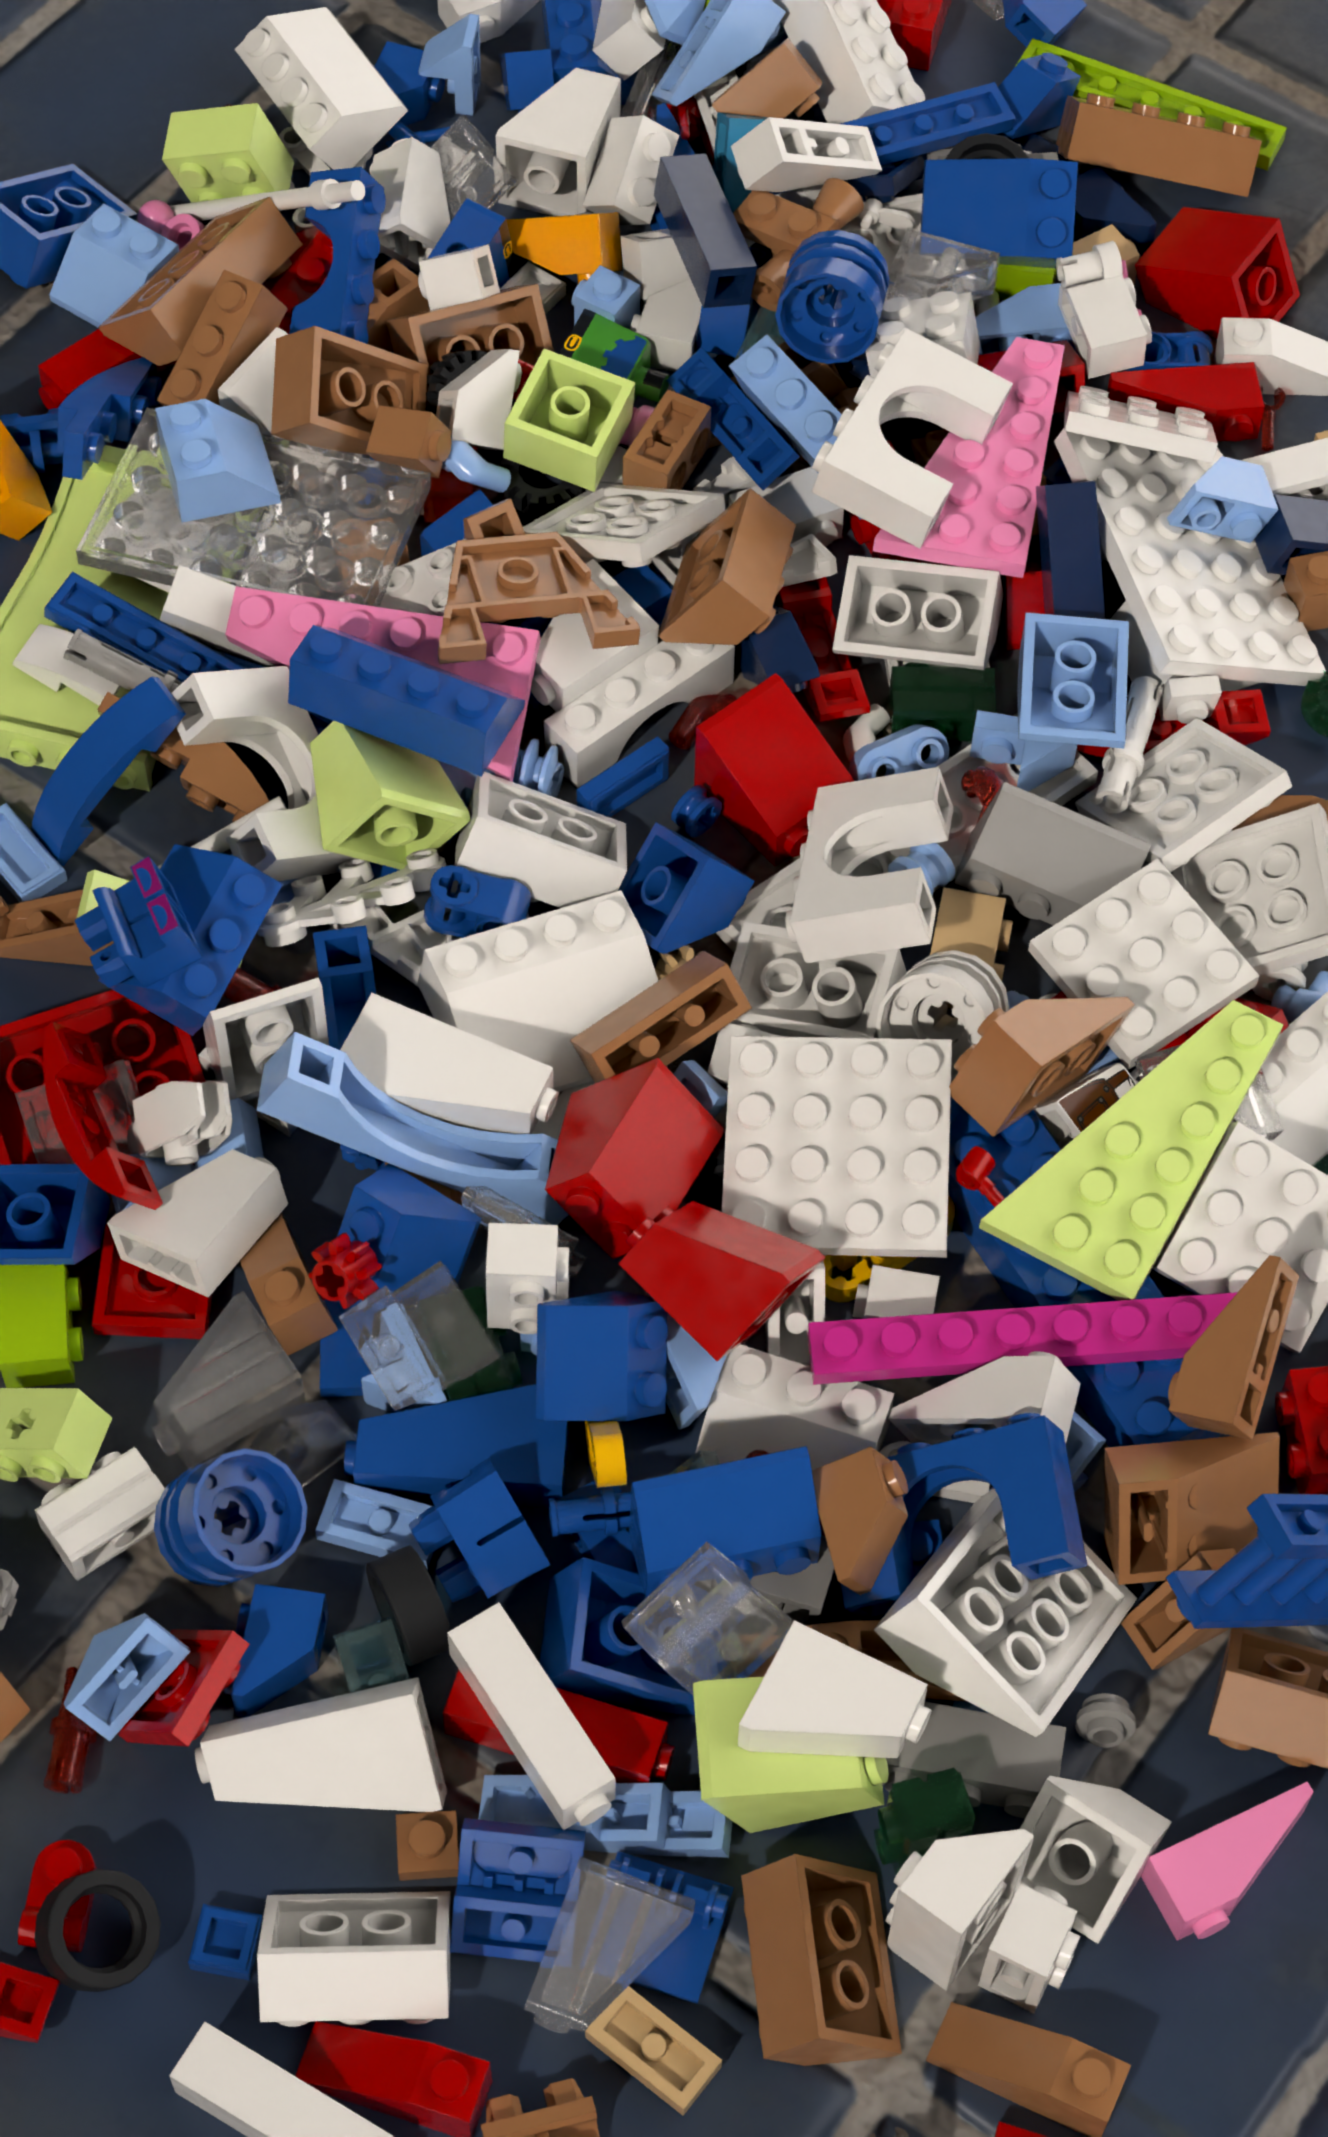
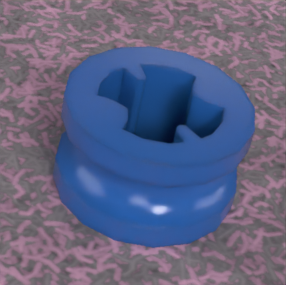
M696 785L690 788L678 800L672 811L671 820L678 826L685 825L686 833L692 838L698 837L715 823L722 810V802L715 796L708 798V790L702 785Z

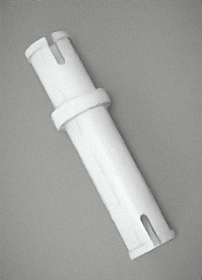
M1141 676L1133 679L1126 704L1124 749L1109 748L1102 760L1104 774L1095 795V803H1102L1100 808L1108 813H1121L1127 809L1133 784L1143 773L1145 766L1143 752L1155 719L1157 707L1163 695V686H1158L1159 681L1151 677Z

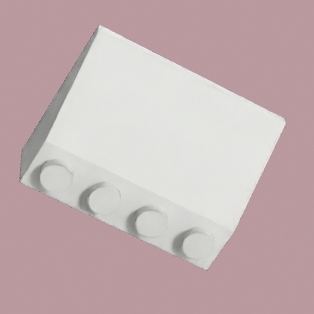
M620 890L424 950L417 984L435 1019L553 1067V1090L560 1092L593 1081L570 1040L658 982V978L644 933L624 894Z
M993 1488L971 1506L874 1628V1631L916 1675L1037 1737L1045 1731L1138 1598L1125 1585H1118L1115 1574L1084 1541L1088 1565L1086 1567L1030 1580L1012 1567L1001 1502Z

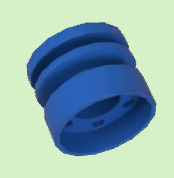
M842 230L818 232L801 242L791 256L775 314L779 333L792 350L808 360L824 364L848 362L867 350L875 340L890 280L886 260L877 247L859 234Z
M243 1448L224 1453L194 1468L185 1470L171 1481L164 1489L156 1505L154 1532L160 1553L174 1572L194 1584L220 1587L278 1567L295 1553L306 1531L308 1507L301 1483L287 1464L268 1452Z

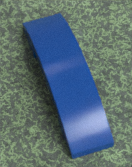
M702 347L666 380L676 393L712 407L711 432L763 491L800 457Z
M150 677L108 708L70 748L45 786L35 809L31 830L61 866L68 862L94 828L87 817L141 749L156 752L186 715V712L160 678Z

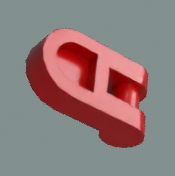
M59 1840L46 1846L38 1855L33 1867L26 1905L19 1922V1946L37 1948L34 1940L36 1917L46 1896L65 1879L97 1870L90 1851L81 1843L73 1840ZM94 1893L83 1896L75 1902L64 1919L63 1937L69 1952L81 1953L84 1947Z

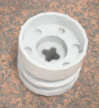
M956 950L933 953L917 962L884 996L879 1004L875 1023L878 1038L952 1039V1082L958 1074V1071L954 1068L956 1061L969 1047L977 1044L982 1036L977 1030L982 1022L998 1008L1005 1012L1010 1010L1006 987L996 971L975 955ZM945 1002L953 1005L952 1015L954 1018L946 1014L948 1006Z

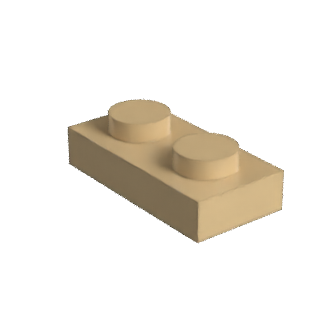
M626 1983L620 1987L585 2031V2038L682 2116H684L722 2067V2059Z

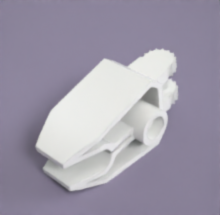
M170 1081L156 1086V1089L133 1100L135 1121L129 1125V1130H127V1144L130 1153H139L144 1158H165V1164L168 1166L192 1164L199 1160V1156L211 1154L231 1133L232 1113L228 1083L225 1081H206L203 1083Z

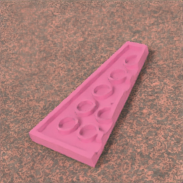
M1021 337L1015 338L992 371V373L1012 382L1013 385L998 419L983 444L981 445L974 440H964L949 432L924 467V469L953 483V486L939 518L923 545L919 549L880 529L874 539V552L957 567L999 571L1001 575L1023 578L1037 505L1036 486H1040L1065 345Z
M235 587L225 633L229 642L276 666H287L289 669L291 656L311 627L317 625L337 629L525 700L524 709L487 767L496 776L513 782L541 640L539 630L480 622L487 643L486 660L439 664L438 644L442 632L443 616Z

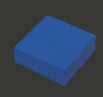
M203 1904L188 1960L190 1970L250 1981L259 1946L263 1915Z

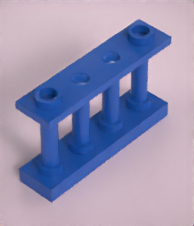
M1260 1495L1247 1507L1248 1512L1258 1527V1536L1218 1570L1173 1571L1166 1577L1177 1597L1176 1601L1180 1612L1191 1622L1194 1629L1328 1625V1495Z

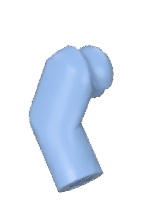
M451 441L450 454L442 465L444 470L452 472L458 479L499 493L507 490L511 481V473L508 469L486 462L464 441Z
M1319 972L1308 990L1299 988L1295 991L1287 985L1279 987L1272 999L1271 1006L1281 1008L1286 1019L1293 1022L1328 992V972Z

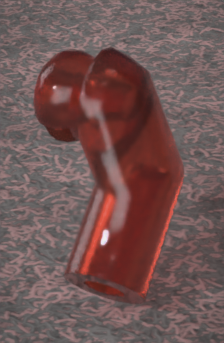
M729 693L696 697L688 704L668 734L670 741L678 748L689 749L696 739V727L731 704L737 697Z
M978 766L975 770H968L964 773L961 780V787L963 791H967L966 795L969 798L978 797L982 804L977 823L1002 785L996 772L983 766Z

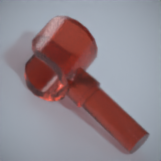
M1260 386L1261 393H1263V386ZM1280 387L1274 391L1275 402L1273 406L1267 405L1264 402L1265 408L1262 417V450L1264 451L1274 449L1276 410L1281 408L1286 399L1285 392Z

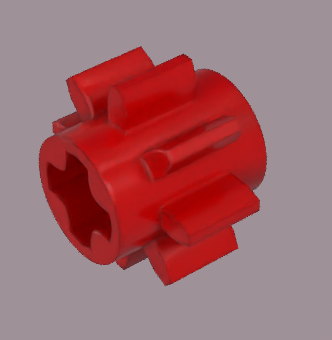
M342 1233L332 1241H327L312 1251L311 1254L318 1263L308 1273V1277L312 1279L313 1286L322 1300H340L342 1308L347 1309L357 1301L365 1300L379 1289L376 1282L371 1278L382 1268V1264L378 1263L375 1252L369 1246L370 1243L367 1241H350L348 1234Z

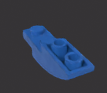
M142 357L112 367L78 386L59 405L57 452L63 453V477L82 480L92 464L99 463L103 447L107 442L112 443L113 440L129 442L139 425L144 426L146 424L149 410L152 405L157 406L159 404L157 399L162 391V378L156 376V364Z

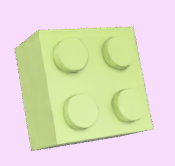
M258 103L171 113L162 160L191 203L288 190L290 188L294 160Z
M544 348L504 423L503 458L595 492L632 419L635 382Z

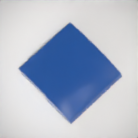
M464 1818L461 1829L457 1887L453 1903L450 1952L572 1966L586 1831L572 1829L563 1831L562 1828Z

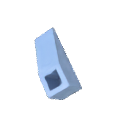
M1061 283L1029 286L976 316L980 340L979 355L1008 350L1016 337L1044 342L1067 339L1077 353L1058 306Z

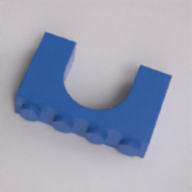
M1024 1413L1009 1418L1006 1426L987 1431L982 1428L963 1429L952 1434V1440L934 1445L924 1442L906 1444L897 1449L896 1455L886 1457L890 1461L896 1460L905 1475L908 1493L902 1496L908 1517L871 1591L859 1595L841 1584L845 1609L863 1620H874L886 1615L916 1577L911 1551V1534L919 1511L925 1502L937 1491L960 1481H981L993 1486L1001 1502L1012 1567L1030 1580L1088 1566L1063 1431L1045 1415Z

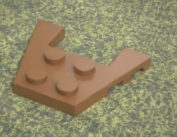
M558 532L458 540L450 576L447 604L444 610L442 632L438 644L439 664L486 660L487 643L480 622L503 623L511 619L531 617L554 618L562 614L580 613L593 649L639 645L640 627L632 616L625 618L617 609L618 600L608 589L601 590L591 579V569Z

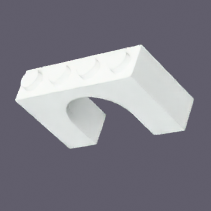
M906 328L896 345L887 342L874 367L875 370L879 371L877 376L874 378L867 375L864 378L854 398V402L858 404L855 411L849 408L844 410L833 432V435L838 437L835 443L831 444L825 441L812 465V469L819 472L812 493L920 549L939 518L953 483L898 454L885 440L880 425L896 418H919L934 423L964 440H974L982 445L998 419L1013 383Z
M278 666L192 673L171 693L186 712V715L176 726L184 746L233 742L247 746L270 763L281 778L287 793L288 809L255 813L226 838L233 856L240 858L277 881L299 879L309 875L340 873L338 866L347 860L353 859V857L323 850L310 742L318 736V733L308 711L288 703V667Z
M939 767L818 787L814 808L809 810L807 814L809 830L807 841L802 843L800 847L802 863L800 874L793 879L792 910L787 911L785 918L788 937L792 943H798L805 963L931 944L936 906L921 867L861 877L848 875L861 863L878 854L895 849L948 841L953 805Z

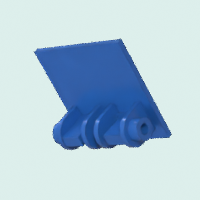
M618 1851L615 1860H611L605 1878V1884L607 1885L580 1967L698 2004L734 1887Z

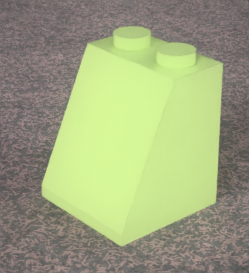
M336 721L329 724L310 742L323 850L401 870L408 865L406 857L409 854L423 849L432 848L437 850L470 822V814L438 760Z
M764 1676L703 1680L693 1683L701 1800L747 1832L754 1833L884 1805L882 1783H886L889 1776L886 1758L750 1752L738 1746L739 1723Z

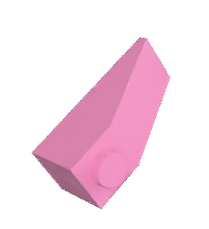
M1308 1781L1148 1857L1141 1878L1177 1941L1195 1933L1198 1939H1204L1222 1930L1230 1923L1228 1916L1231 1915L1304 1813L1314 1792Z

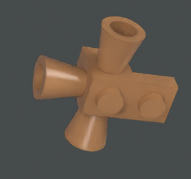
M838 178L827 179L812 209L767 191L752 190L733 213L744 238L766 246L772 251V258L756 270L751 297L759 305L776 312L791 256L803 240L818 232L840 230L863 212V200L853 186Z

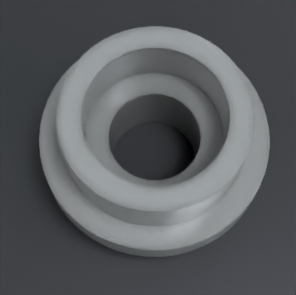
M1101 1693L1092 1695L1084 1700L1082 1709L1076 1715L1075 1727L1077 1733L1093 1745L1109 1748L1117 1746L1133 1736L1136 1729V1719L1124 1698L1114 1694Z

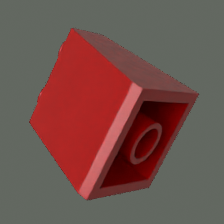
M1183 207L1135 263L1137 277L1147 304L1218 339L1222 317L1265 318L1279 322L1300 296L1280 218Z
M777 673L696 727L694 786L702 785L708 790V798L711 796L717 797L722 802L720 813L774 866L790 855L792 857L800 855L801 844L806 843L809 831L807 814L809 810L814 808L818 787L854 781L801 704Z
M656 1058L571 1093L545 1190L612 1259L620 1257L632 1249L626 1243V1240L643 1221L649 1217L653 1220L668 1206L674 1211L678 1209L721 1139L724 1128L659 1058Z
M692 1201L676 1211L668 1206L653 1220L649 1217L643 1221L627 1238L626 1243L632 1249L618 1264L716 1361H719L751 1338L826 1257L816 1248Z

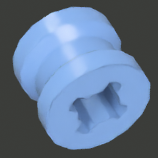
M937 843L910 847V854L908 856H899L888 866V872L921 867L932 896L936 886L943 887L955 877V868L950 857Z

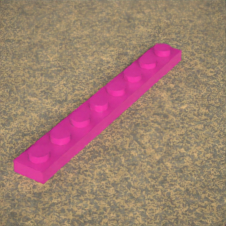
M1238 1292L808 1323L807 1336L813 1385L967 1374L1003 1356H1028L1029 1353L1034 1351L1047 1352L1057 1356L1065 1367L1184 1358L1186 1352Z

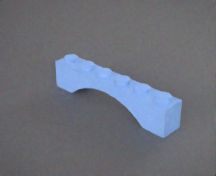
M294 1032L264 1064L256 1111L539 1224L558 1225L569 1215L545 1190L558 1139L543 1133L511 1134L482 1131L453 1125L426 1116L397 1102L375 1087L355 1067L346 1052L297 1032Z

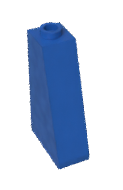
M536 1384L360 1419L358 1422L357 1440L346 1441L344 1474L353 1475L355 1485L409 1500L432 1501L430 1495L440 1490H448L471 1475L469 1470L490 1458L517 1506L549 1508V1499L555 1498L557 1500L564 1496L570 1421H544L536 1419Z

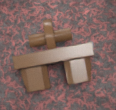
M570 2078L550 2083L543 2090L546 2108L527 2113L522 2112L519 2096L507 2094L489 2099L486 2102V2123L480 2124L483 2137H600L593 2097L584 2098L576 2081Z

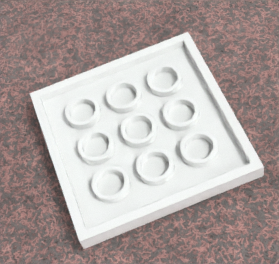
M730 1036L722 1212L816 1248L823 1255L947 1258L951 1089L949 1086L952 1076V1039Z

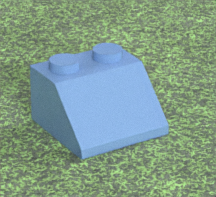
M102 204L73 232L50 291V301L98 328L179 252V246L106 204Z
M207 399L155 408L160 450L182 523L281 503L280 494L258 424Z

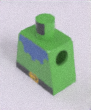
M584 308L559 354L635 382L634 401L637 396L659 402L669 387V383L666 380L670 376L650 369L651 343L649 340Z

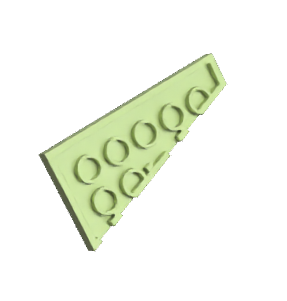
M1232 1000L980 1220L979 1228L1118 1301L1135 1300L1279 1037L1283 1024Z

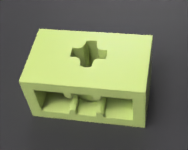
M0 1388V1479L15 1482L18 1481L19 1477H32L51 1483H58L61 1481V1478L87 1479L112 1417L78 1388Z

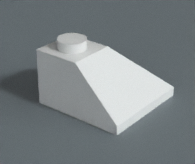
M1049 1776L1020 1829H1025L1034 1835L1020 1883L1032 1889L1034 1886H1044L1062 1895L1068 1902L1067 1906L1077 1910L1072 1928L1098 1944L1140 1879L1148 1857L1154 1855L1172 1822L1120 1789Z

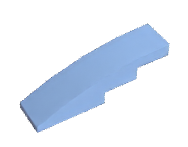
M484 1775L479 1820L562 1828L528 1775ZM616 1783L615 1800L610 1802L612 1806L605 1815L589 1825L581 1826L577 1822L567 1828L586 1831L584 1850L608 1853L620 1851L626 1854L729 1858L732 1821L702 1801L701 1791H670L664 1783Z

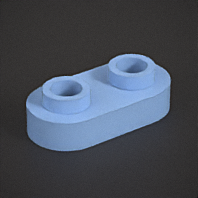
M922 724L911 725L861 747L851 759L849 773L854 781L876 778L877 769L882 764L886 766L885 776L934 768L948 760V742L945 736L935 728ZM929 744L931 749L930 755L926 760L922 761L921 751Z

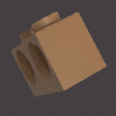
M667 389L623 456V485L682 490L710 446L712 407Z

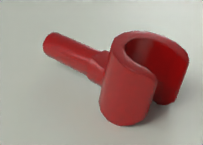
M978 1146L972 1147L956 1169L957 1181L966 1189L979 1190L994 1207L1005 1199L995 1187V1184L988 1178L996 1166L994 1158L983 1148Z

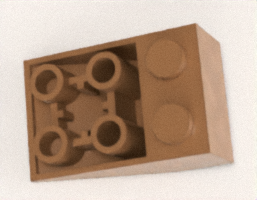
M1278 1432L1254 1434L1253 1440L1228 1436L1105 1448V1550L1118 1585L1166 1581V1577L1171 1572L1178 1571L1199 1551L1234 1548L1238 1553L1258 1536V1527L1248 1512L1247 1507L1262 1494H1278L1280 1444Z

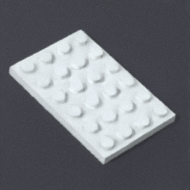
M1063 428L1054 440V443L1072 483L1096 481L1100 544L1159 674L1193 677L1218 675L1219 679L1317 687L1328 674L1303 622L1298 621V608L1289 599L1280 574L1267 573L1255 540L1249 543L1169 525L1167 519L1169 514L1190 488L1223 456L1219 448L1217 447L1213 463L1067 432Z

